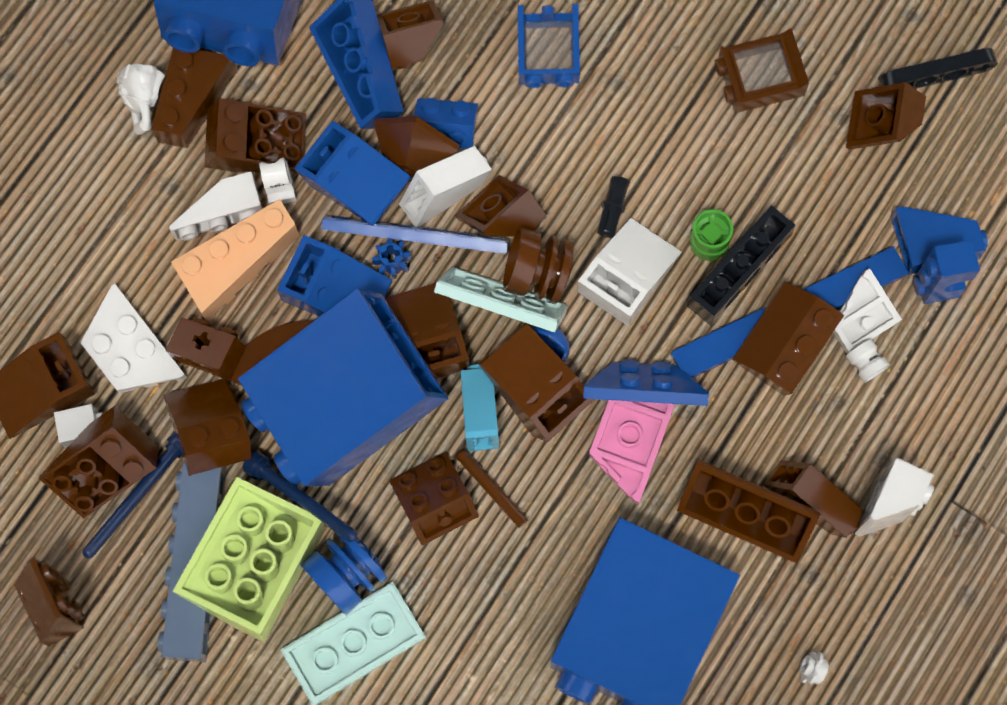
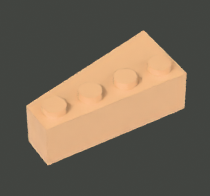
M279 199L174 259L171 263L201 314L209 322L216 316L215 313L221 307L230 303L240 289L248 282L251 283L258 276V272L268 263H272L300 235L294 221Z

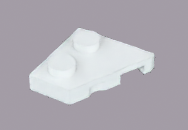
M870 268L862 272L839 311L844 314V317L833 333L848 354L860 344L875 338L902 320Z

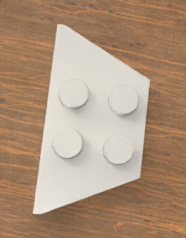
M113 284L86 331L81 344L119 393L133 391L137 387L148 388L166 381H182L186 379V375L165 351L166 349L116 284Z

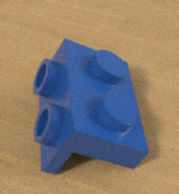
M417 98L414 116L419 117L459 144L458 149H468L474 146L478 103Z

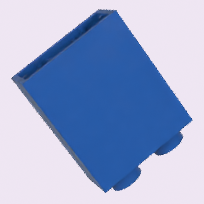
M155 0L154 7L161 38L165 39L171 47L179 51L194 53L199 48L224 53L229 60L241 66L251 67L257 65L258 62L278 66L302 0Z
M358 288L238 378L249 396L242 401V408L247 418L258 430L262 432L270 430L281 448L274 455L278 469L289 482L294 485L302 483L303 486H330L449 399L383 295Z
M619 518L550 661V668L561 673L555 688L588 705H591L597 691L621 702L620 705H681L740 575Z

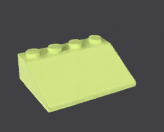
M236 477L177 582L173 593L232 627L265 642L303 571L300 564L313 553L326 529L325 525L308 511Z

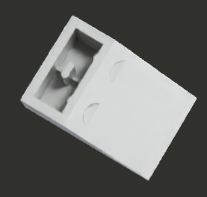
M630 218L600 251L578 280L577 292L629 326L679 258L682 251Z

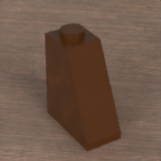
M781 460L763 484L770 491L821 512L817 525L831 535L847 538L848 535L858 528L859 520L865 513L822 473L808 463Z

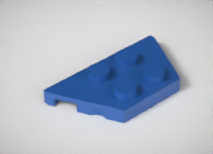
M623 360L621 362H612L584 384L583 399L708 406L709 392L680 368L669 363L654 362L653 364H640L634 360Z

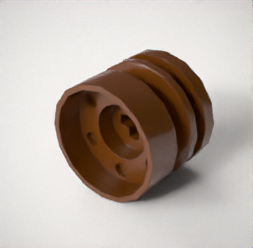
M519 227L507 257L503 277V290L525 296L531 284H534V298L541 301L546 293V301L557 304L570 278L573 262V242L563 238L558 246V238L551 235L544 248H542L540 232Z

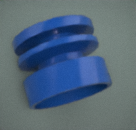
M337 534L344 545L339 548L329 538L326 543L333 554L329 559L320 552L315 551L300 565L347 616L362 602L355 587L361 584L368 591L373 592L375 587L366 577L372 574L380 583H383L387 576L383 572L379 560L358 537L355 541L349 542Z

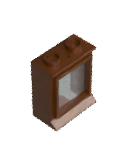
M792 28L781 34L725 48L722 46L720 47L718 59H715L717 74L719 77H724L726 84L723 87L726 103L732 104L734 113L803 97L809 85Z

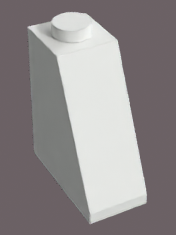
M472 146L416 171L399 205L413 225L419 227L480 188L492 169L487 159L480 154L475 146Z

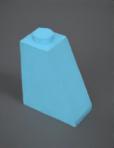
M478 364L468 366L467 370H461L465 437L468 452L500 449L494 385Z

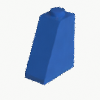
M907 207L896 208L891 216L901 256L909 272L908 275L918 273L935 246L973 240L977 259L981 258L988 246L986 233L984 230H980L977 220Z

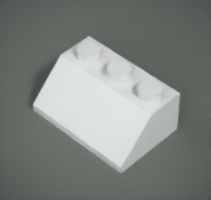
M896 458L879 477L865 508V513L861 517L860 524L854 534L863 536L901 523L909 515L914 516L917 510L920 511L923 505L928 503L934 491V486L930 485L933 474Z

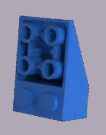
M331 121L294 168L310 187L372 226L375 225L411 178L410 175L354 133L334 121Z
M303 235L277 292L281 301L320 317L357 288L382 294L385 298L392 280L334 247Z

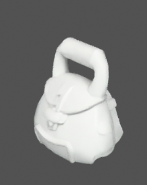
M128 64L120 70L117 76L116 83L119 84L118 94L122 96L123 103L131 111L134 132L141 135L152 127L150 108L156 104L159 98L158 91L165 75L152 65Z

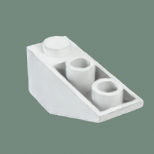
M252 172L222 179L169 226L175 240L187 241L198 237L199 233L206 231H223L228 228V225L241 222L263 209Z

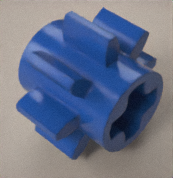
M388 238L387 243L382 247L380 245L375 246L379 256L373 257L372 261L373 265H381L379 267L380 274H392L393 279H396L397 273L401 270L406 273L408 272L404 261L411 260V253L403 252L405 248L403 241L397 245ZM389 255H395V262L389 263Z

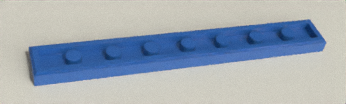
M893 246L802 290L821 298L837 310L843 306L863 271L870 268L882 288L906 277L909 272ZM766 307L672 351L670 355L674 363L689 377L695 378L730 361Z

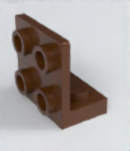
M443 453L390 480V484L421 546L479 517L470 494L447 453Z

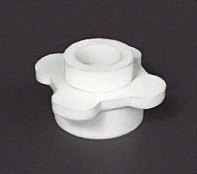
M811 652L803 659L800 666L801 682L806 683L808 681L810 684H820L824 680L828 672L829 662L824 659L823 653L818 652L816 655L815 652Z

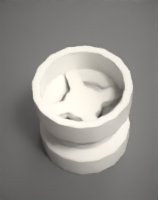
M872 339L860 344L846 355L850 364L856 365L858 368V375L864 383L875 378L890 366L887 359L878 354L877 345Z

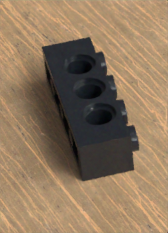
M771 205L690 295L687 307L712 326L789 240L796 225Z

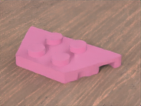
M608 400L589 456L634 503L639 504L675 404Z

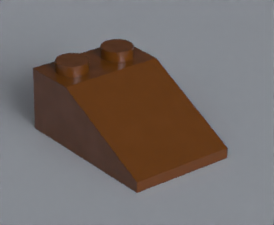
M225 379L163 395L189 476L251 459L250 437L241 411Z

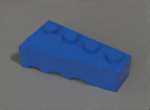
M336 0L309 26V29L360 129H375V119L398 117L404 111L373 0Z

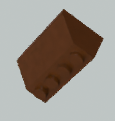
M699 459L677 508V511L794 563H798L821 515L819 511Z

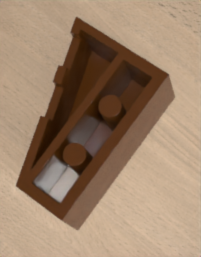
M175 48L172 49L151 128L158 143L184 148L189 147L207 119V110L218 98H221L223 89L231 77L234 78L238 72L236 63L229 60L224 54L202 50L186 53Z

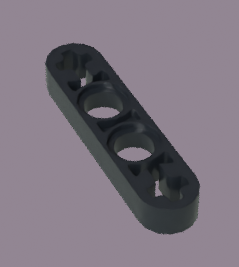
M983 48L891 70L881 75L879 82L881 86L906 82L917 89L984 73L995 68L998 62L992 48Z

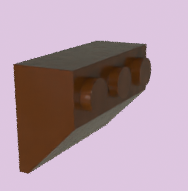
M783 282L731 360L780 394L790 395L844 317V314L821 298L792 284Z

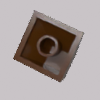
M434 0L377 14L392 69H406L413 66L415 62L421 61L443 27V20Z
M906 82L855 91L846 148L851 150L902 141L922 125L926 96Z
M417 116L375 119L374 122L382 155L410 175L411 178L408 182L412 181L416 171L452 156L459 147V144Z
M500 175L454 215L457 220L486 236L514 237L519 227L535 231L540 222L547 217L528 189Z

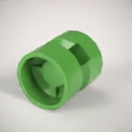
M715 209L705 210L698 214L694 220L689 240L690 248L695 256L701 260L714 261L725 255L734 229L729 216Z

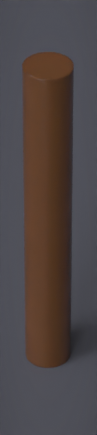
M466 449L457 454L456 459L514 524L521 528L528 521L525 515Z

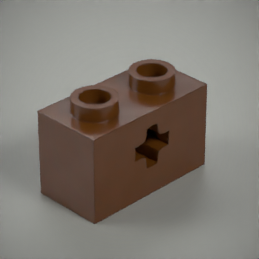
M181 317L165 351L179 363L230 381L246 348L238 339L239 335L225 327H221L220 330L211 328L212 325L200 318H194L191 321Z

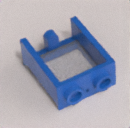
M572 4V13H554L553 6H543L541 14H524V5H517L519 85L525 84L529 88H539L543 84L571 87L575 83H579L578 4Z

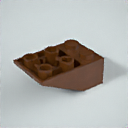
M218 98L207 110L204 167L230 172H261L259 163H275L284 157L290 172H297L294 168L305 155L306 114Z
M436 283L386 297L385 300L436 379L461 372V370H467V367L470 366L469 357L450 297L435 293Z
M527 323L523 324L478 364L533 437L549 442L594 401V399H583L584 385Z
M60 332L30 346L0 370V421L9 439L54 416V412L67 410L95 395L68 340Z
M114 406L92 421L39 476V479L84 519L155 470L157 467L158 445L120 409Z
M35 557L30 558L14 586L40 642L46 646H51L84 629L80 621L84 618V614L77 601L72 602L67 593L71 587L63 572L58 573L55 567L51 568L47 562L43 563Z

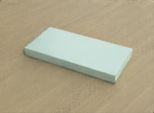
M450 267L437 281L434 290L435 293L552 332L557 330L568 309L567 304L561 302L557 304L548 303L546 297H543L541 301L536 300L534 294L527 292L525 296L505 292L503 290V283L455 267Z
M391 582L363 599L347 616L343 612L280 650L311 704L318 705L425 640L426 636L396 586Z

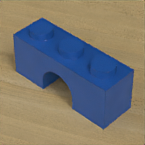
M973 240L935 246L916 277H914L915 292L917 296L921 295L923 305L956 299L962 296L966 290L965 281L973 280L980 271Z

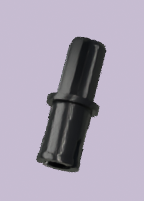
M611 177L606 200L601 203L603 211L597 233L601 237L613 238L615 236L620 214L625 211L623 204L630 181L623 177Z

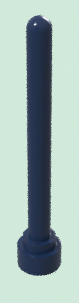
M175 431L167 438L169 441L165 446L167 450L157 460L156 469L141 479L84 547L82 554L85 558L90 559L94 557L177 457L179 459L182 457Z
M252 452L251 459L243 462V471L255 480L265 479L347 541L353 542L357 539L358 534L355 529L274 471L270 464V459L261 452Z

